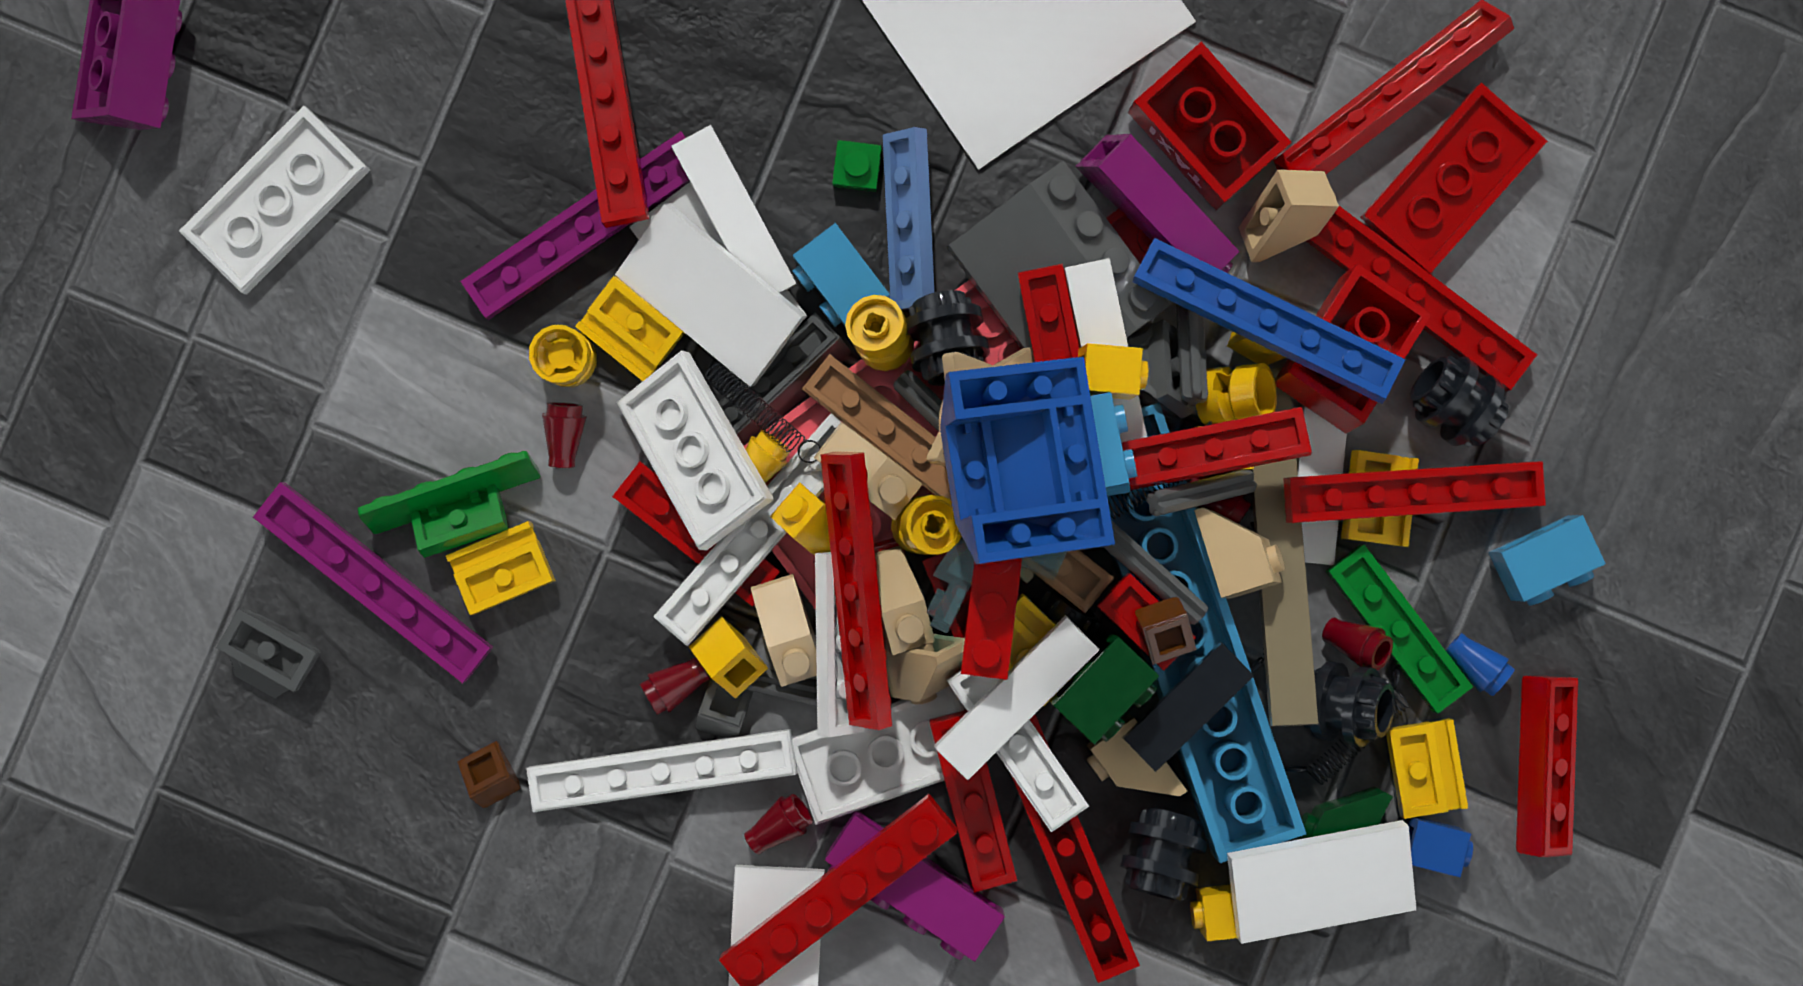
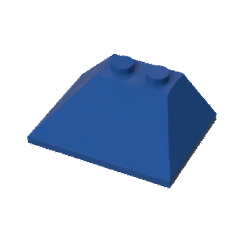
M1084 357L946 373L940 424L942 445L955 524L976 565L1115 545Z

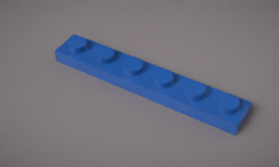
M1156 238L1152 241L1133 278V283L1380 404H1383L1406 360Z

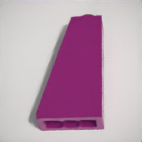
M1131 134L1105 135L1075 166L1128 219L1141 229L1151 241L1156 238L1226 273L1232 268L1233 263L1231 260L1240 251Z

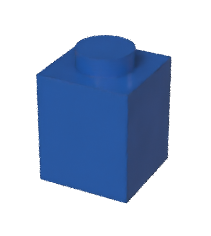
M1421 817L1407 818L1405 823L1409 826L1412 865L1461 878L1463 867H1468L1473 855V842L1470 841L1471 833L1457 826Z

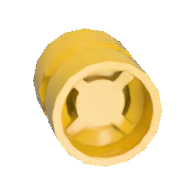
M871 295L863 297L853 304L847 313L845 327L847 336L865 364L875 370L882 371L896 369L904 364L913 352L914 340L910 335H906V318L897 303L886 296Z
M551 325L543 328L534 336L529 346V360L533 370L541 378L560 387L573 388L584 384L592 376L596 368L597 354L593 344L586 336L566 325Z
M1265 363L1236 366L1234 370L1230 367L1206 369L1208 398L1205 403L1196 404L1198 416L1203 424L1207 425L1209 420L1212 421V424L1275 412L1277 400L1276 384L1270 367Z
M927 495L913 497L895 520L892 519L891 530L894 540L902 549L911 554L939 555L949 552L959 543L962 537L955 524L952 501L944 496Z

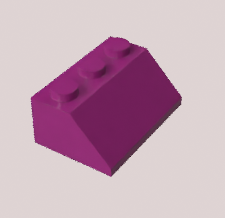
M180 0L89 1L71 119L137 130L161 128V122L165 120L169 109V101L165 97L167 83L174 72L176 64L175 55L172 53L174 38L182 24V12L179 10Z

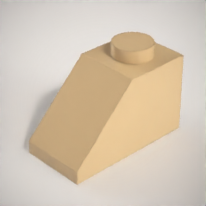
M1276 171L1238 227L1251 262L1266 260L1317 236L1339 207L1324 171Z
M842 422L814 456L821 463L820 454L830 452H864L865 465L868 472L869 501L894 520L922 486L921 482Z
M1207 508L1194 510L1221 598L1231 599L1282 583L1279 572L1284 571L1285 566L1281 552L1276 544L1271 546L1269 539Z
M896 546L875 553L879 600L882 608L881 619L884 647L893 656L935 642L924 597L902 547Z
M794 574L751 587L766 646L781 687L817 676L816 638Z
M934 634L935 642L893 656L885 648L888 686L891 697L910 700L912 704L916 705L925 704L936 699L938 692L950 686L947 679L961 669L965 638Z
M1130 714L1123 718L1125 721L1124 725L1109 741L1105 742L1100 738L1095 745L1092 742L1087 744L1093 755L1086 760L1101 781L1110 777L1118 787L1181 796L1187 792L1167 762L1155 772L1122 738L1137 723L1136 719Z

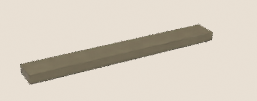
M1270 368L1274 380L1282 368ZM1276 387L1277 400L1275 412L1292 409L1291 396ZM1297 458L1254 466V469H1251L1254 473V481L1257 483V488L1252 492L1254 532L1269 539L1271 546L1275 544L1278 546L1285 566V570L1279 572L1282 583L1259 590L1270 727L1318 724L1302 522L1286 523L1283 478L1298 477Z

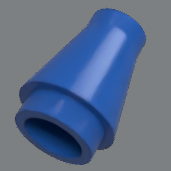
M1462 632L1445 650L1480 693L1484 690L1490 696H1494L1515 671L1507 663L1509 658L1469 639Z

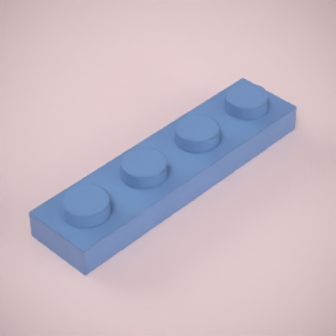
M918 127L883 134L890 299L897 303L902 312L909 311V308L920 297L934 293L927 129Z

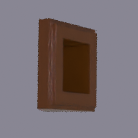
M1172 597L1135 611L1136 619L1153 665L1197 650L1187 612L1178 597Z
M497 741L457 761L470 799L482 808L489 807L521 789L519 780Z

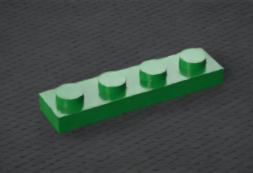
M1364 544L1357 546L1325 571L1367 626L1384 629L1386 635L1392 638L1393 649L1390 657L1433 713L1439 714L1473 688L1472 684Z

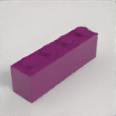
M855 811L826 853L825 861L831 864L828 871L884 828L860 811ZM928 857L924 858L871 899L873 903L885 910L891 905L905 914L902 919L903 922L916 932L925 935L928 930L942 939L939 944L941 948L959 960L967 956L975 962L1005 918L1002 907L981 893H974L971 886Z

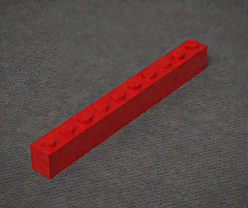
M962 543L952 548L949 552L922 560V563L953 637L965 638L974 566L965 545ZM1034 714L1029 720L1048 746L1037 717ZM1012 776L1097 982H1103L1140 966L1078 815L1051 832Z

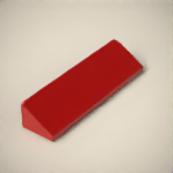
M1523 676L1516 833V850L1521 854L1536 857L1572 855L1578 678Z

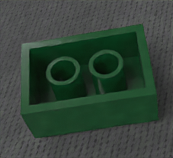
M1105 630L1098 636L1100 640L1097 644L1099 651L1050 700L1053 706L1094 745L1100 738L1105 742L1109 741L1122 728L1125 721L1121 716L1133 704L1139 708L1148 701L1157 690L1153 682L1159 677L1118 636Z

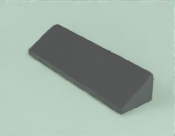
M815 312L793 333L756 385L747 386L771 406L776 413L784 417L807 395L802 390L803 386L828 355L831 354L839 362H843L850 355L851 350L840 336ZM739 384L727 395V397H730L732 392L739 387ZM743 386L738 389L736 394H738L743 389ZM744 390L741 393V395L734 401V404H736L739 398L746 393V390ZM747 393V394H746V396H745V397L743 398V400L737 405V407H740V406H741L742 402H743L747 397H749L750 393ZM735 394L733 397L730 398V401H732V400L734 399V397L736 396V394ZM751 396L746 402V404L741 407V410H743L745 406L753 399V396ZM724 397L719 402V405L744 446L749 442L751 436H758L761 432V427L754 424V421H751L750 417L746 416L747 414L744 415L743 411H740L739 408H736V405H733L729 399ZM757 399L753 400L751 405L744 411V413L748 412L750 407L756 403ZM761 402L756 404L753 410L750 413H748V416H751L753 411L760 405ZM764 405L759 408V410L752 416L751 419H754L756 417V415L763 409ZM767 409L763 410L755 422L759 421L761 416L767 412ZM771 411L766 414V416L764 417V419H763L761 422H759V425H762V423L764 422V420H765L768 416H770ZM775 414L762 426V429L774 418ZM776 418L771 425L777 422L778 418Z

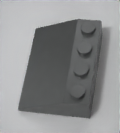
M1064 160L1028 184L946 247L1021 349L1032 347L1018 272L1062 263L1063 268L1110 258L1126 338L1170 306L1166 298L1133 283L1134 275L1140 263Z

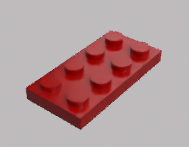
M1481 82L1360 218L1388 243L1431 274L1548 140Z

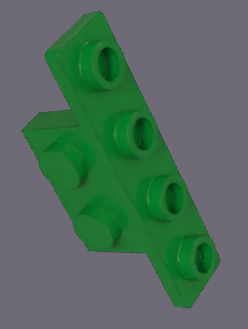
M527 451L507 453L498 460L477 467L463 468L456 474L437 481L423 482L416 485L413 489L402 493L376 498L371 503L358 507V515L373 534H379L412 522L417 549L426 558L508 530L500 492L539 479L541 475L538 466Z

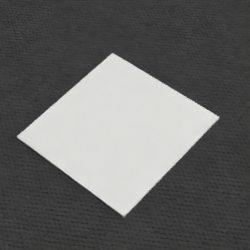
M862 0L978 170L1196 22L1182 0Z

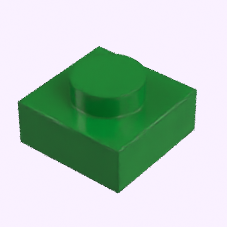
M838 140L832 181L833 187L876 192L882 145Z

